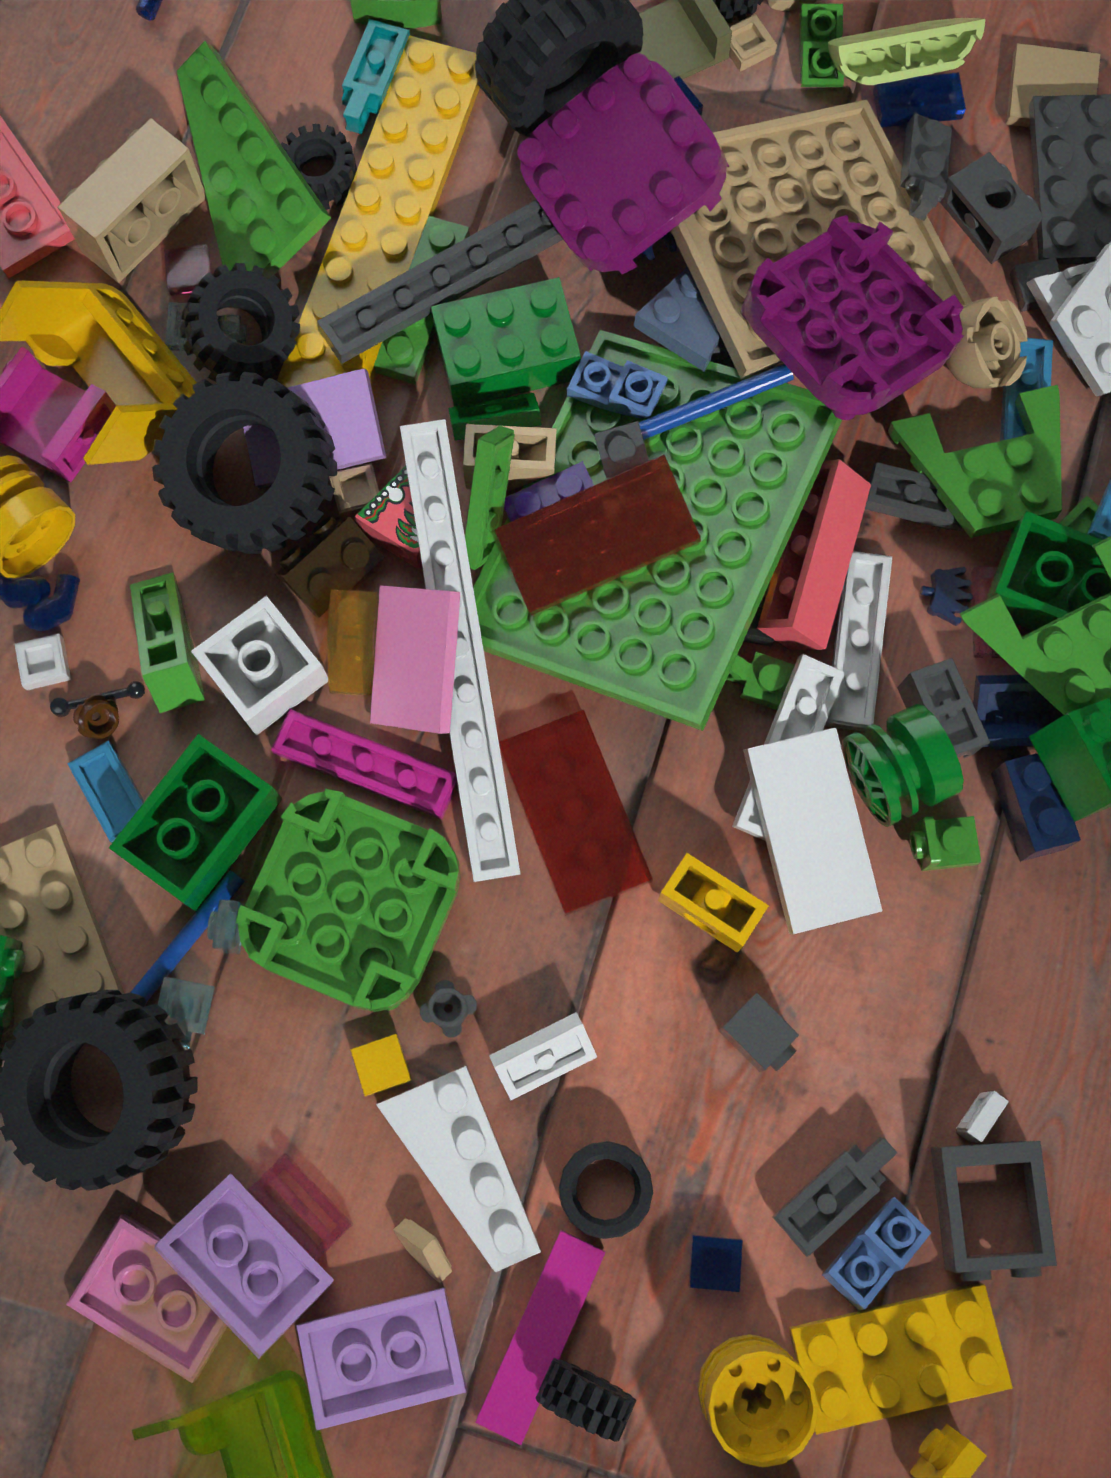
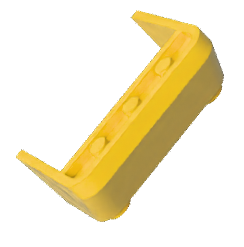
M16 281L0 309V341H26L39 361L49 366H72L88 387L93 384L107 392L115 403V409L83 457L88 465L141 460L153 451L154 440L162 441L165 430L160 428L159 425L164 415L172 418L177 411V408L173 405L174 401L181 394L189 398L195 394L193 385L197 382L127 296L113 286L104 283Z

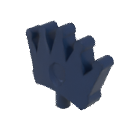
M965 567L947 570L936 569L930 575L932 587L922 586L920 590L921 595L931 596L927 613L937 616L954 626L961 623V618L956 617L954 614L962 613L969 609V607L963 606L959 602H970L973 599L971 593L968 594L959 590L961 588L967 589L972 584L970 580L956 577L966 572Z

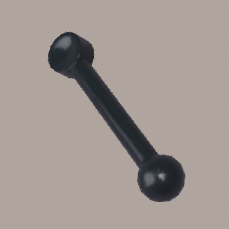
M133 681L127 688L100 693V695H103L106 700H115L128 696L139 699L145 694V687L141 682ZM86 697L70 701L64 698H56L51 702L50 710L58 717H65L71 709H75L78 705L83 704Z

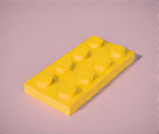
M983 1283L788 1327L796 1361L803 1368L815 1388L819 1408L814 1432L816 1435L1013 1388L987 1289Z

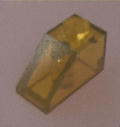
M331 590L327 625L329 692L332 694L372 696L379 604L377 592Z

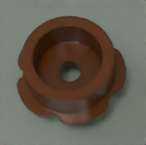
M100 694L86 697L84 703L78 705L73 714V721L78 725V732L87 738L102 739L110 736L119 724L118 707L111 699L106 700ZM96 712L99 713V717L93 720L92 715Z

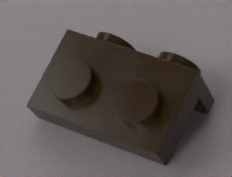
M330 515L325 518L312 531L315 538L303 549L299 545L295 546L281 558L279 564L282 568L275 574L281 582L288 585L314 616L318 618L385 558L349 516H338L335 519Z

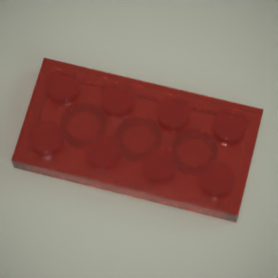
M584 710L499 741L501 754L565 916L653 881Z

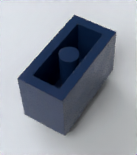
M1038 753L1005 761L991 773L1020 862L1063 851L1081 841L1076 824Z

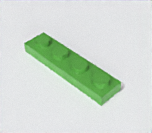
M428 216L409 270L470 237L469 227ZM432 314L382 342L374 363L377 374L416 385L435 334Z

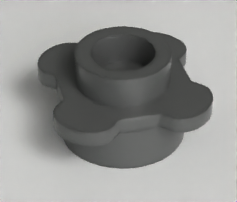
M442 980L436 984L435 993L431 996L429 1003L421 1006L420 1016L427 1023L434 1022L442 1028L445 1036L453 1038L460 1035L462 1023L468 1015L476 1011L477 1002L472 995H463L455 990L454 984L451 981ZM451 1004L453 1011L446 1013L444 1011L445 1005Z

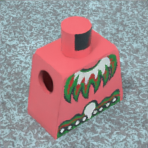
M405 466L355 518L358 527L371 541L415 568H421L423 566L407 468Z

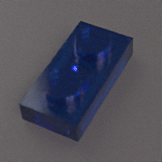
M959 72L918 76L874 85L873 95L877 118L881 127L907 125L914 113L939 122L961 120L966 111Z

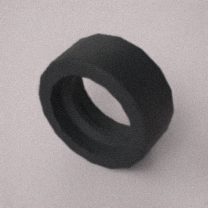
M606 1141L589 1144L573 1154L563 1168L559 1192L561 1206L573 1225L587 1235L607 1239L621 1237L639 1226L649 1212L653 1196L651 1173L639 1155L625 1145ZM603 1159L617 1161L626 1167L633 1177L635 1186L633 1202L627 1211L617 1218L607 1220L592 1217L587 1213L578 1201L576 1190L579 1175L584 1168L596 1160Z

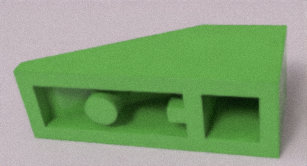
M174 573L131 584L130 590L141 674L159 712H166L205 700L200 668L197 658L191 652L194 649Z

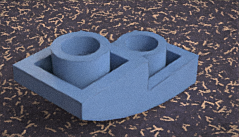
M585 351L567 387V396L611 412L648 419L651 417L667 384L668 377L628 360L624 367Z
M893 1197L856 1234L824 1271L822 1276L858 1311L865 1310L892 1275L905 1267L932 1232Z

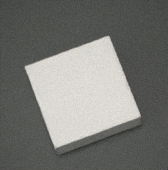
M59 633L15 643L21 684L26 690L71 680L64 638Z
M995 1091L979 1093L956 1127V1133L969 1142H982L1009 1101Z

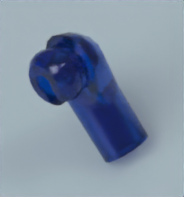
M0 573V599L10 608L17 609L39 605L42 600L47 599L51 594V586L42 576H35L32 579L27 577L13 580L12 578H5Z

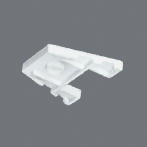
M1111 241L1104 246L1096 257L1097 261L1086 276L1080 279L1049 322L1096 397L1111 393Z

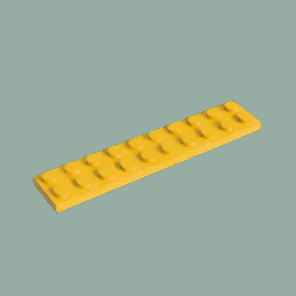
M409 35L300 318V333L295 338L297 343L291 354L284 361L277 382L288 388L363 368L368 371L372 385L376 374L374 363L382 342L341 364L318 331L317 321L409 270L428 216L433 217L480 89L475 70L476 53Z

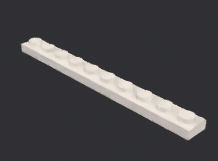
M446 420L400 426L426 589L461 592L450 739L474 882L520 875Z

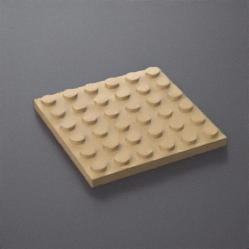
M867 99L713 132L729 164V167L726 169V180L720 191L722 199L711 211L705 205L673 228L671 232L741 380L784 364L754 332L749 322L741 314L742 304L757 268L767 258L774 263L827 232L832 219L847 215L849 222L862 223L875 229L878 223L882 222L894 231L887 244L943 301L955 294L963 307L972 303L928 216L923 221L909 215L911 191L900 187L902 166Z

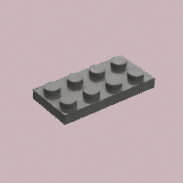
M1111 94L1033 96L1029 103L1034 196L1039 211L1043 214L1037 227L1038 259L1044 260L1056 257L1058 265L1097 261L1096 257L1104 246L1111 241Z

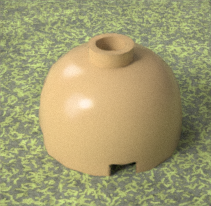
M998 297L980 299L964 306L960 313L963 328L962 335L964 337L951 357L946 361V364L957 380L972 388L986 389L1010 386L1020 378L1024 370L1027 356L1020 357V343L1028 341L1027 330L1022 315L1014 303L1008 299L999 301Z

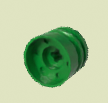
M915 704L891 715L886 721V732L880 726L872 724L865 728L863 734L854 732L846 736L842 741L843 754L854 787L870 813L880 824L886 827L899 822L901 814L906 817L916 814L919 811L918 798L924 804L932 807L959 794L963 790L964 779L955 749L940 722L924 705Z

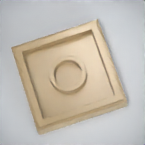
M1017 43L1013 52L1006 125L1030 128L1029 103L1033 96L1097 95L1100 54Z

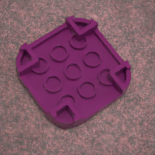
M641 53L631 55L626 61L609 69L542 122L527 139L521 142L517 150L518 157L521 160L520 170L526 185L579 261L590 271L593 269L601 272L619 270L622 275L637 267L633 261L635 257L705 205L711 211L721 201L720 191L726 180V169L729 167L715 135L669 72L659 63L648 60Z
M847 215L832 219L827 232L773 263L767 258L757 268L741 307L742 316L749 322L754 332L819 401L830 408L837 418L842 420H851L856 415H864L881 408L940 369L951 357L964 337L960 320V313L964 307L955 294L943 301L887 244L894 231L882 222H879L875 229L862 223L849 222Z

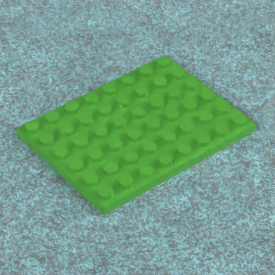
M603 330L599 331L589 353L624 367L628 360L668 377L667 384L651 417L742 381L735 368L710 361L705 372H703L674 352L669 351V349ZM784 383L645 439L644 442L651 466L606 479L594 434L646 419L604 410L567 396L552 428H557L554 474L583 461L603 506L522 544L514 531L509 517L507 518L473 587L483 650L703 731L842 419L837 418L831 409L819 401L808 389ZM547 476V477H545V478H542V479H539V480L534 481V482H532V483H529V484H527V485H524V486L522 487V489L527 488V487H529V486H531V485H533V484H535V483H537V482H539V481H541V480H544V479H546V478H548V477H550V476Z

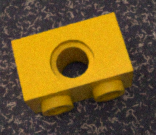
M686 853L658 898L660 903L737 953L744 946L769 905L689 853Z

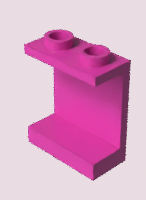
M21 347L14 358L5 365L0 375V444L72 482L86 463L83 457L116 405L106 391L93 384L85 391L45 370L29 350Z

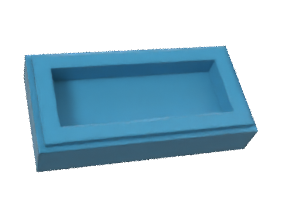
M106 741L67 764L106 836L112 843L142 806L144 800L113 744Z

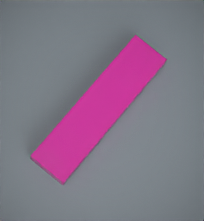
M289 709L271 748L275 755L441 820L458 784L457 776L454 772L292 709Z
M560 1230L475 1423L522 1445L539 1406L535 1399L552 1359L556 1358L559 1360L606 1253L604 1250Z

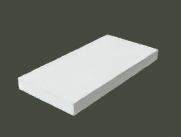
M831 728L743 750L789 934H797L882 912L837 729Z

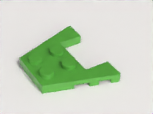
M1058 385L1019 393L1015 405L1027 435L954 452H944L930 413L891 422L888 430L890 437L896 444L900 442L911 455L910 462L919 473L924 472L938 489L936 495L970 538L1013 529L1026 511L1049 520L1056 519L1061 513L1060 394Z
M1110 536L1092 545L1111 582ZM1111 592L1024 636H1021L1000 594L960 613L963 621L1063 715L1111 697Z

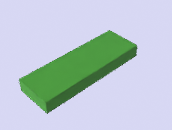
M498 426L478 439L465 533L470 569L473 570L486 563L501 531L515 437L514 430L503 426Z

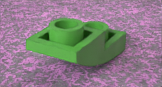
M350 0L354 22L367 25L369 19L405 29L440 24L442 18L440 0Z
M801 4L799 14L801 87H843L844 75L835 67L828 47L829 41L843 37V4Z

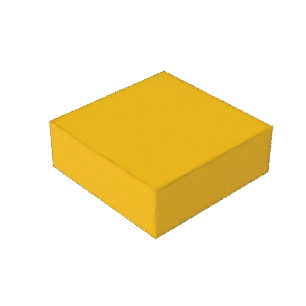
M398 1034L350 1049L364 1096L367 1097L412 1081Z

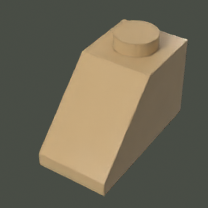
M466 424L463 457L466 489H472L478 439L498 426ZM503 426L514 430L515 434L507 491L517 489L554 474L557 428Z

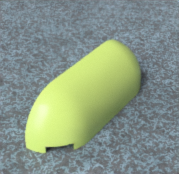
M941 19L844 36L828 42L829 53L835 67L842 75L853 82L865 85H877L949 71L965 63L963 59L969 54L976 40L982 39L985 19Z

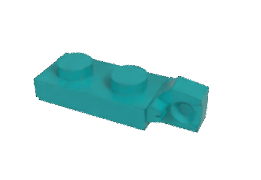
M369 19L342 84V105H346L343 117L346 119V130L362 134L369 121L370 112L374 114L379 113L409 38L410 30Z

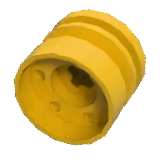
M6 455L0 457V573L5 578H19L41 568L59 553L69 540L75 527V513L51 488L44 487L43 481L35 472L31 471L25 462L19 457Z
M752 1334L729 1338L712 1350L701 1367L697 1390L701 1411L723 1449L742 1463L762 1468L785 1464L802 1452L815 1432L819 1411L815 1388L803 1368L784 1348L773 1340ZM757 1384L763 1395L760 1399L752 1397L748 1403L742 1392L745 1388L753 1390Z

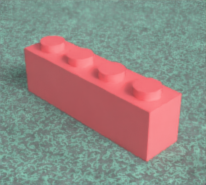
M840 459L823 462L771 578L757 629L789 650H826L871 484Z

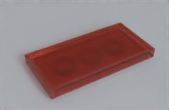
M665 455L494 529L531 615L701 542V537Z

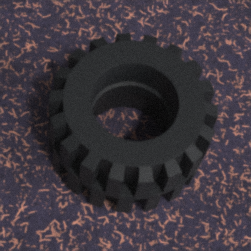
M235 263L231 271H229L225 264L217 267L213 275L208 272L201 278L198 286H195L183 309L181 319L184 321L180 327V337L187 338L183 348L187 356L195 354L197 358L193 365L199 371L204 367L210 370L211 373L207 378L215 382L217 374L228 372L233 373L239 378L243 372L256 373L267 380L274 372H277L297 343L295 338L300 333V324L294 321L299 316L297 305L290 306L288 303L293 295L288 288L281 291L277 286L280 279L272 274L270 279L262 275L264 269L254 265L251 271H246L245 263ZM227 307H235L251 314L260 326L262 342L256 345H241L229 339L218 324L217 311Z

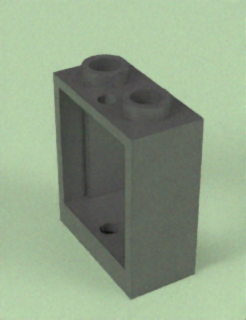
M1041 1141L931 1147L943 1258L946 1270L955 1273L960 1272L961 1281H984L992 1279L991 1270L1010 1269L1011 1277L1027 1278L1042 1276L1041 1267L1057 1266ZM1023 1163L1034 1251L967 1256L956 1167Z

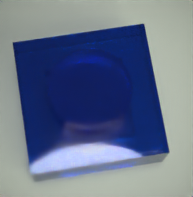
M691 1235L689 1288L740 1292L743 1240Z

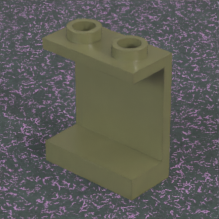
M667 0L639 13V16L642 18L644 33L643 46L639 53L644 54L648 60L659 63L669 72L675 82H679L729 58L732 30L713 0Z

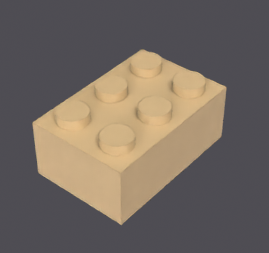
M150 118L140 129L134 130L116 152L109 158L102 160L96 167L95 172L78 188L72 189L58 206V209L82 253L117 283H120L207 197L189 148Z

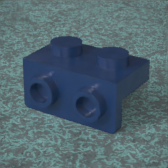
M1020 674L976 676L973 705L990 741L988 745L983 747L1005 750L1011 746H1033L1029 736L1064 716Z

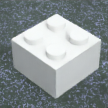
M267 595L191 651L256 736L285 715L289 709H293L330 681L321 663Z

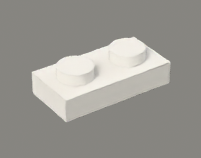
M577 1012L489 1055L510 1100H513L597 1058V1055Z

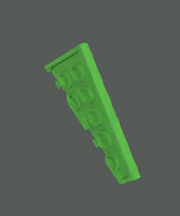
M204 41L177 70V75L222 265L226 264L229 271H231L235 263H245L246 271H251L254 265L263 268L262 275L270 279L272 274H275L331 217L217 50Z

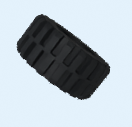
M509 0L506 4L503 2L495 11L496 17L492 23H487L483 31L484 40L478 43L475 60L476 78L481 89L511 127L519 134L529 137L542 122L609 69L626 61L631 55L641 52L644 35L642 18L629 0Z
M231 372L222 373L216 376L217 384L213 385L206 379L194 384V395L189 398L181 394L174 401L173 405L177 408V411L172 418L164 415L159 425L160 428L165 430L162 441L154 440L152 454L160 457V465H154L152 471L154 481L163 484L165 487L158 492L163 506L173 509L171 517L180 527L190 530L191 535L233 552L240 551L246 554H260L262 549L274 552L285 548V540L289 538L297 542L307 535V531L303 526L308 521L315 524L320 521L325 513L318 508L323 499L331 501L335 488L328 485L329 476H337V462L330 458V452L335 450L332 436L324 431L325 422L317 412L309 407L306 401L283 384L271 378L265 380L256 373L243 372L240 378ZM250 425L266 426L275 433L279 443L280 466L278 474L267 492L257 500L241 506L227 504L219 497L213 481V463L216 453L224 440L238 429Z
M102 990L46 1003L35 1009L32 1017L23 1019L16 1026L13 1035L17 1039L6 1041L0 1054V1059L5 1061L4 1066L0 1068V1113L2 1114L5 1126L0 1127L5 1141L12 1140L17 1147L13 1154L23 1165L32 1163L35 1166L32 1171L34 1175L45 1182L56 1179V1184L60 1188L75 1190L80 1187L86 1191L102 1189L157 1165L168 1157L169 1149L178 1146L185 1135V1129L181 1125L192 1121L195 1111V1104L190 1103L189 1098L190 1095L198 1092V1077L190 1076L189 1065L195 1063L192 1050L184 1051L180 1042L185 1037L184 1033L177 1023L168 1025L165 1022L168 1014L157 1004L145 1006L147 1002L145 997L132 992L122 994L119 990ZM85 1043L97 1047L111 1059L122 1081L123 1107L120 1118L112 1132L104 1131L91 1124L82 1115L73 1098L71 1071L74 1060Z

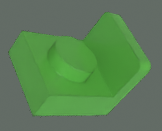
M933 816L923 817L914 825L915 831L910 833L911 852L914 859H920L922 871L975 866L981 863L974 816L934 820Z

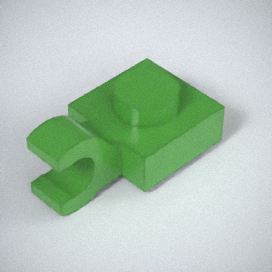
M755 652L751 663L737 655L726 680L744 685L740 698L778 710L795 664L759 652Z

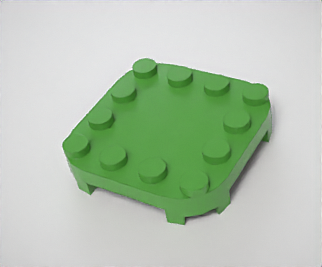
M325 789L324 792L309 794L295 804L291 802L281 816L283 823L244 906H239L236 924H238L242 946L249 958L266 970L352 1007L373 1012L396 1009L403 1001L410 997L419 984L456 899L461 879L459 861L445 837L433 829L429 828L427 830L349 798L340 791Z

